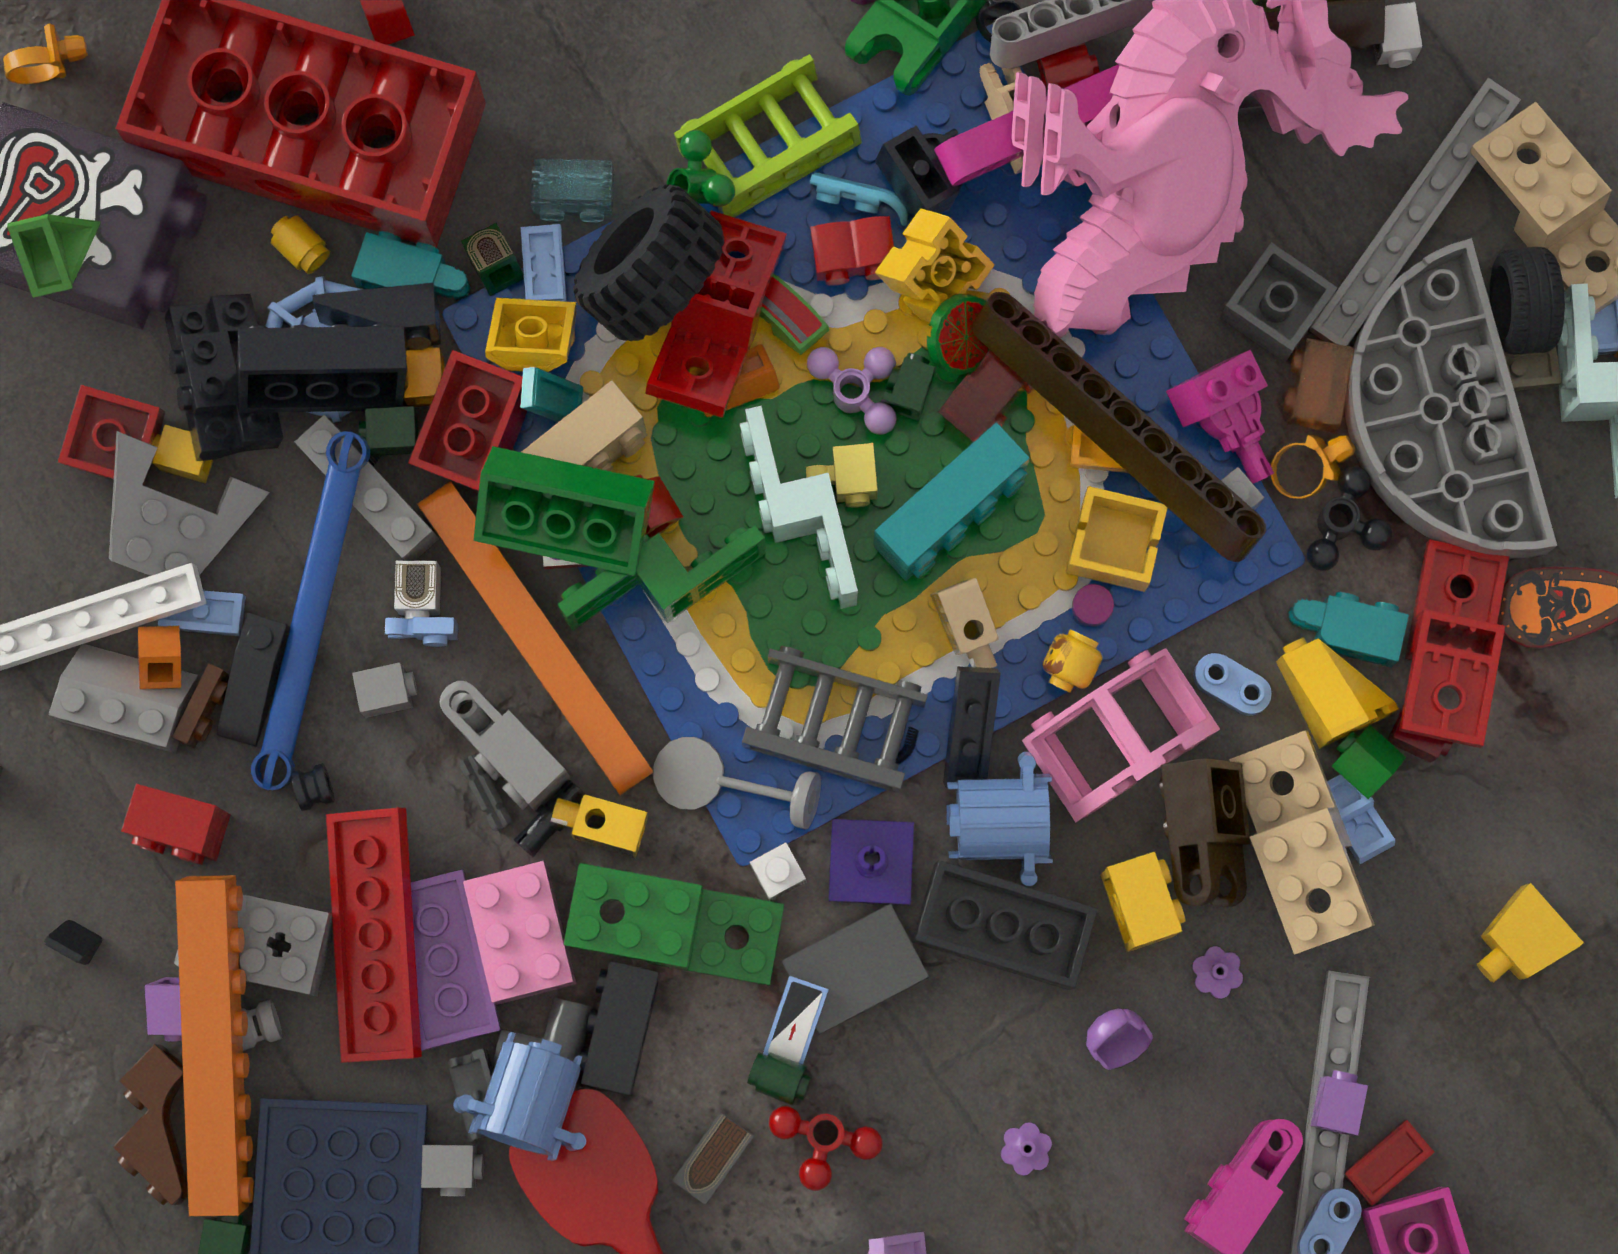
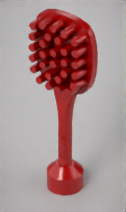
M580 1089L572 1094L561 1129L571 1133H582L586 1137V1145L582 1149L569 1151L565 1146L561 1145L557 1159L549 1161L547 1160L548 1155L510 1146L509 1160L519 1185L542 1218L563 1237L583 1247L592 1245L608 1246L619 1254H664L650 1220L651 1208L658 1195V1177L653 1160L644 1141L630 1120L606 1095L593 1089Z

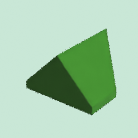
M46 214L7 224L33 298L73 289V283L100 226V221Z

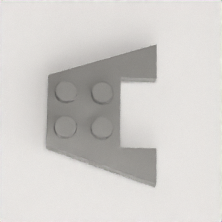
M117 431L109 559L150 576L193 563L197 566L200 575L270 492L230 476L215 513L142 485L157 447Z

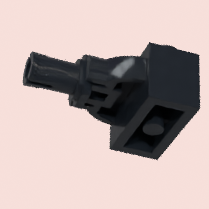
M914 126L884 143L875 162L905 205L912 219L920 208L938 214L951 208L960 192L959 190L964 184L951 185L934 151L941 143L957 136L958 131L956 129H952L943 135L938 133L922 135L918 127Z

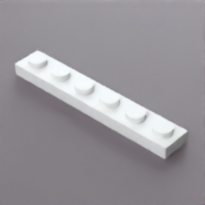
M189 563L0 625V671L207 604L197 566Z

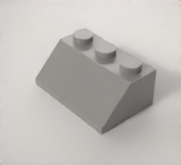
M82 644L60 676L48 715L59 722L176 754L179 741L172 736L197 687L200 676L181 671V688L140 689L138 658Z

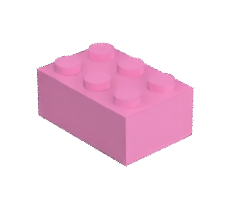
M544 861L463 881L492 1003L498 1005L576 985L568 947L563 945L565 934L548 865Z

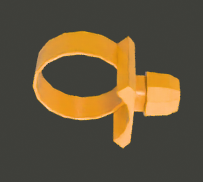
M50 23L45 25L47 47H25L14 50L3 57L6 79L17 84H36L52 80L56 77L65 78L64 60L69 59V62H74L88 56L84 37L79 35L64 36V40H60L55 26ZM31 64H42L38 66L22 67Z
M1307 435L1305 443H1292L1284 446L1275 454L1271 462V468L1274 471V474L1271 475L1273 485L1281 494L1289 498L1306 499L1315 496L1325 487L1328 479L1338 481L1341 470L1336 461L1342 463L1354 454L1356 449L1349 436H1338L1328 441L1327 446L1323 438L1316 435ZM1297 445H1305L1315 450L1321 457L1324 465L1323 478L1319 486L1311 494L1302 497L1286 492L1279 484L1277 478V464L1281 455L1289 448Z

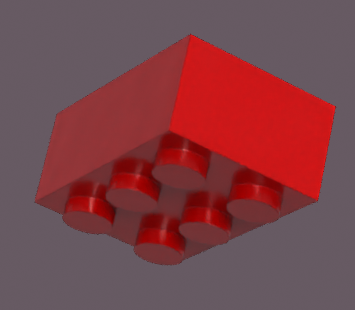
M452 350L408 463L479 491L481 471L492 446L513 450L524 422L527 410L520 408L523 376Z

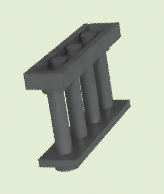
M780 646L779 651L770 649L768 663L778 665V671L762 724H757L756 729L746 727L742 740L743 748L900 793L905 773L897 771L899 765L895 762L912 705L925 708L928 694L921 693L922 687L903 680H898L897 685H893L804 659V652L791 647ZM794 671H799L816 676L818 679L801 735H796L794 741L780 737L781 730L777 729ZM836 682L857 688V692L841 746L836 747L835 751L831 752L819 748L820 742L817 741V737L833 683ZM873 693L897 700L880 758H875L874 764L859 760V753L856 752Z

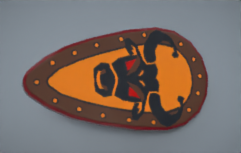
M1580 567L1530 568L1516 573L1504 583L1498 624L1505 626L1504 633L1511 641L1523 647L1547 648L1564 644L1599 631L1618 621V574Z

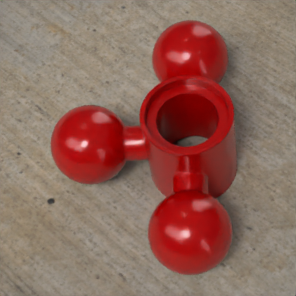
M781 1106L776 1108L769 1117V1128L774 1136L787 1140L795 1137L797 1134L806 1135L809 1143L814 1148L812 1158L805 1160L799 1169V1179L802 1185L812 1191L826 1188L832 1179V1169L826 1161L828 1152L835 1150L840 1145L850 1147L852 1153L857 1158L871 1160L882 1150V1137L876 1129L864 1126L856 1129L854 1132L846 1131L841 1121L831 1114H820L811 1121L801 1119L800 1114L794 1108ZM821 1121H830L837 1127L838 1137L831 1145H821L814 1139V1127Z

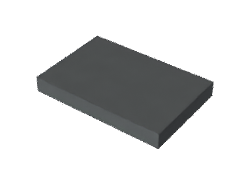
M891 904L781 960L789 976L829 989L816 1025L819 1035L929 978Z

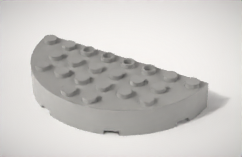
M1472 238L1450 244L1429 254L1422 261L1401 274L1385 291L1365 320L1355 340L1345 376L1344 407L1349 438L1355 446L1356 450L1354 453L1360 467L1369 475L1370 484L1375 492L1396 515L1424 536L1471 551L1509 556V559L1547 555L1557 546L1474 244ZM1488 381H1489V382H1493V383L1481 385V383H1484V382H1488Z

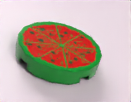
M970 294L953 295L942 302L932 315L929 326H932L931 337L927 336V348L931 360L939 368L958 375L972 373L982 366L990 356L992 351L974 335L972 330V323L983 308L986 300Z

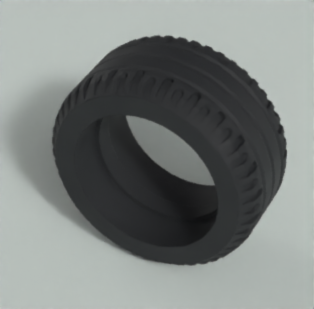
M1547 248L1506 249L1496 257L1493 263L1490 277V305L1502 348L1508 354L1545 353L1551 351L1561 338L1565 313L1563 279L1555 255Z

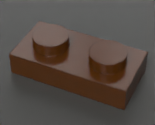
M208 663L172 736L179 742L195 749L198 741L204 742L209 735L213 725V720L210 717L216 705L221 706L224 703L230 676L223 669Z

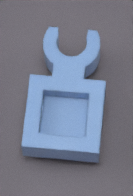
M451 617L385 618V635H388V638L391 639L417 638V640H423V645L442 647L447 646V640H458V623Z

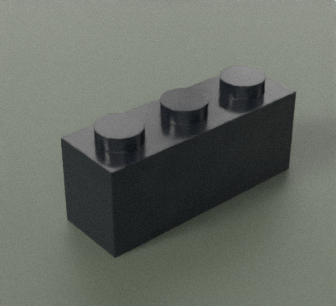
M610 961L608 970L601 968L596 993L602 994L599 1010L591 1009L586 1033L592 1034L589 1051L582 1050L580 1053L582 1060L579 1075H583L581 1084L632 1096L661 976L659 972Z

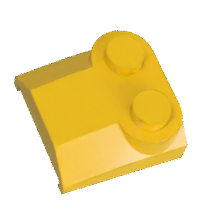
M496 298L485 350L486 358L507 371L522 372L523 368L536 367L550 372L566 363L570 347L575 341L576 302Z

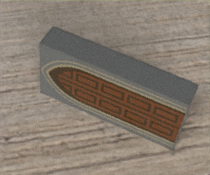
M720 1112L672 1181L706 1205L754 1136Z

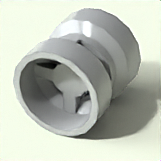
M271 999L258 1003L255 1009L246 1010L241 1008V1011H246L248 1018L247 1034L242 1036L243 1051L254 1048L257 1042L263 1040L271 1043L283 1038L279 1017Z

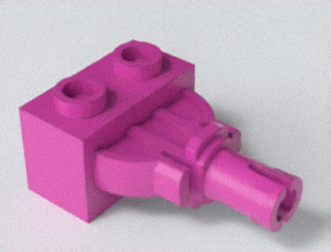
M1251 350L1226 359L1166 391L1182 426L1185 427L1199 422L1206 433L1220 441L1224 452L1230 450L1232 453L1236 452L1252 484L1274 474L1258 442L1261 440L1260 436L1265 433L1260 422L1261 400L1258 391L1268 385Z

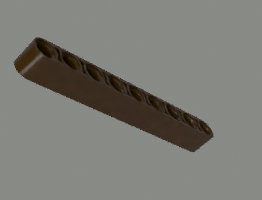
M995 292L990 295L972 323L974 335L1221 556L1233 562L1244 560L1266 532V524L1263 518L1019 301L1004 292Z

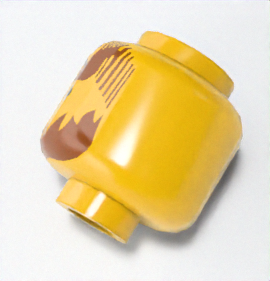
M1071 629L1067 635L1058 634L1054 638L1042 664L1043 669L1052 675L1048 683L1071 693L1074 686L1081 689L1089 687L1103 658L1101 652L1096 649L1099 643Z

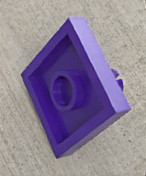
M832 819L829 902L911 905L914 822Z

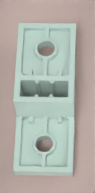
M1571 284L1564 292V324L1561 338L1556 345L1562 382L1559 385L1561 422L1609 420L1615 498H1618V362L1593 363V360H1596L1598 356V340L1596 336H1591L1590 323L1595 317V300L1593 296H1588V284Z
M762 407L745 409L746 422L740 423L741 438L745 455H754L755 461L749 462L750 475L755 495L763 493L764 500L758 501L764 532H772L775 543L817 533L816 541L821 561L829 559L831 566L826 568V582L831 600L838 598L841 609L856 606L858 590L829 473L780 484Z

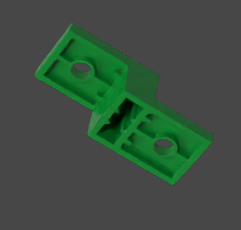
M756 525L748 530L740 527L725 538L724 542L726 545L713 554L708 550L693 560L690 564L693 569L687 572L659 533L652 538L647 534L644 537L635 576L597 568L595 571L597 576L585 585L578 582L562 593L561 597L563 600L557 605L563 618L574 631L633 588L640 585L668 623L765 555V538Z
M579 863L563 945L643 960L651 965L770 986L785 904L705 890L699 884ZM611 900L621 902L625 909L624 917L615 924L606 923L601 916L603 905ZM734 926L743 927L749 934L747 945L741 949H732L725 942L726 932Z

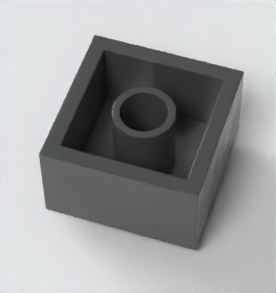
M1271 242L1226 304L1220 319L1286 363L1329 303L1338 287Z

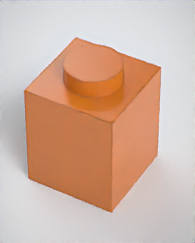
M179 626L138 627L140 689L181 688Z

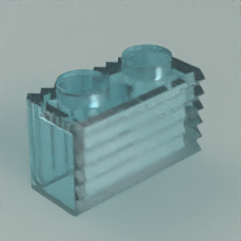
M533 159L531 207L534 215H540V219L551 222L562 221L564 215L580 216V220L592 223L603 221L604 216H613L614 167L612 161Z

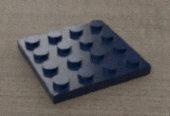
M260 1098L250 1254H420L424 1188H421L422 1145H426L429 1105Z

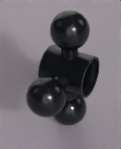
M1348 467L1340 473L1338 488L1341 496L1331 499L1318 516L1317 525L1323 538L1311 543L1307 550V560L1316 570L1327 571L1337 564L1339 549L1336 546V541L1347 537L1351 532L1360 535L1362 544L1369 550H1382L1391 542L1392 530L1387 522L1376 518L1366 522L1359 520L1360 511L1354 499L1365 495L1370 487L1369 475L1360 467ZM1332 510L1342 511L1347 516L1348 525L1346 527H1337L1332 524L1329 519V512Z

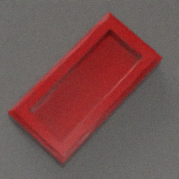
M1404 1120L1344 1172V1176L1368 1205L1373 1206L1435 1152L1410 1122Z

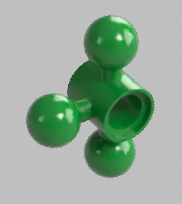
M700 130L687 132L681 139L680 150L682 155L688 160V168L673 169L668 176L667 185L681 187L699 204H711L716 207L726 206L735 196L734 183L729 177L717 174L711 168H702V161L710 155L712 150L709 136Z

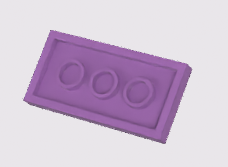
M464 870L411 882L421 1051L502 1031L496 1004L491 1001L463 884V881H466Z

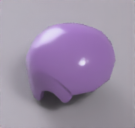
M1118 1008L1109 1010L1096 1018L1087 1030L1086 1046L1096 1061L1098 1060L1105 1069L1111 1070L1122 1067L1137 1059L1148 1049L1153 1035L1137 1013L1128 1009Z

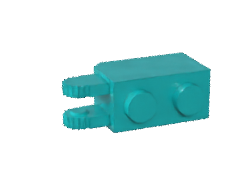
M379 231L378 235L366 232L351 275L356 287L375 289L434 283L436 295L447 298L454 297L455 300H460L470 293L469 289L471 287L467 275L464 274V271H460V269L456 270L455 267L446 265L443 255L439 254V249L420 242L416 244V247L402 243V239L397 235L385 231Z
M1336 592L1335 596L1329 595L1323 602L1316 600L1308 601V599L1304 600L1302 598L1300 601L1297 600V603H1294L1293 607L1289 609V616L1287 618H1289L1292 626L1295 625L1296 628L1300 626L1301 629L1316 632L1314 640L1319 638L1338 655L1390 668L1399 662L1409 614L1399 612V607L1394 604L1375 602V606L1360 603V598L1356 595Z

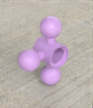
M826 347L817 348L809 354L807 368L810 374L818 379L829 378L834 383L833 398L840 410L846 413H856L862 410L865 413V425L874 434H886L894 428L896 424L894 409L886 403H874L869 398L870 382L874 378H887L890 376L893 367L896 366L895 357L889 349L884 347L871 349L864 358V369L862 371L855 368L839 370V360L836 353ZM855 383L862 388L863 392L859 397L849 399L843 396L840 390L845 384Z

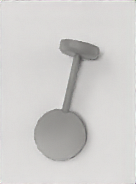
M681 737L669 742L658 753L653 767V780L658 793L668 804L679 809H698L708 805L719 794L723 786L791 802V823L795 827L808 829L814 819L819 803L821 777L818 773L807 771L801 774L793 792L725 777L724 765L718 751L709 742L697 737Z

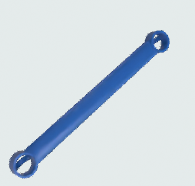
M343 431L335 434L329 440L326 447L329 465L261 752L254 758L251 765V775L254 782L265 790H277L287 786L292 781L291 772L295 771V764L292 758L359 474L370 458V448L367 441L361 435L354 432ZM342 438H344L340 451L339 462H337V459L335 457V448L337 444L342 440ZM356 438L362 447V457L355 466L347 468L349 450L352 441ZM267 755H269L264 773V779H262L260 773V765L262 761L267 757ZM280 756L287 766V774L280 784L272 785L274 768Z

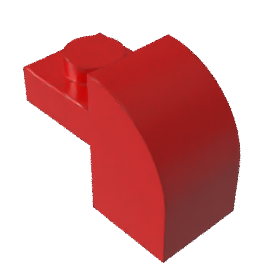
M360 0L376 42L389 45L415 36L402 0Z

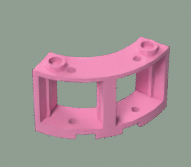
M1166 648L1154 655H1151L1148 650L1143 651L1127 663L1130 667L1128 670L1100 686L1058 715L1054 716L1052 711L1034 721L1031 726L1035 731L1022 740L1043 774L1051 775L1052 782L1049 783L1075 823L1112 801L1157 768L1160 769L1161 765L1170 763L1220 730ZM1138 679L1142 680L1178 734V736L1151 753L1113 697L1114 693ZM1091 708H1093L1130 764L1128 768L1093 791L1055 734Z

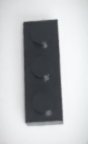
M957 666L943 783L946 788H948L947 782L983 780L988 778L1001 675L997 668Z

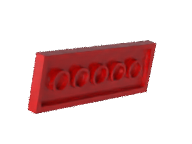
M397 807L326 814L341 1063L422 1057L406 808Z

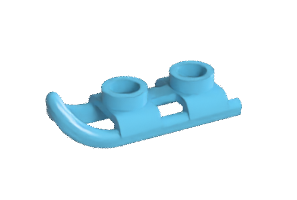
M814 172L811 175L810 184L817 186L816 199L833 204H839L840 197L853 199L856 201L855 209L870 213H878L879 205L882 201L890 205L897 212L902 226L907 225L908 211L893 191Z

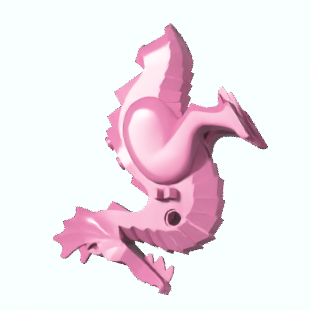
M1155 0L1151 2L1153 9L1132 29L1134 32L1133 37L1115 61L1120 66L1110 93L1113 94L1111 101L1087 127L1079 117L1077 99L1072 91L1049 83L1046 101V88L1039 78L1034 76L1028 77L1022 72L1016 73L1012 142L1013 146L1024 150L1021 186L1029 187L1033 184L1039 174L1043 160L1041 195L1053 193L1063 179L1074 186H1080L1086 182L1093 193L1089 199L1093 207L1079 217L1083 222L1066 233L1067 239L1052 249L1056 254L1040 270L1042 272L1037 280L1038 283L1034 292V316L1060 339L1067 333L1069 328L1091 329L1095 334L1111 335L1131 318L1128 301L1130 295L1186 292L1190 265L1217 263L1221 242H1233L1234 234L1239 233L1244 224V216L1240 207L1248 179L1245 171L1243 142L1238 126V110L1244 98L1249 94L1261 104L1272 131L1285 134L1294 129L1298 140L1304 144H1308L1314 137L1322 134L1327 145L1338 156H1344L1346 150L1353 145L1372 148L1375 137L1381 133L1400 134L1402 132V127L1396 117V111L1400 105L1408 100V94L1395 91L1383 95H1362L1363 81L1360 79L1357 71L1350 68L1351 50L1346 42L1334 35L1329 28L1327 0H1267L1266 6L1268 8H1275L1281 5L1277 17L1279 22L1278 34L1275 30L1269 28L1263 7L1255 5L1252 0Z

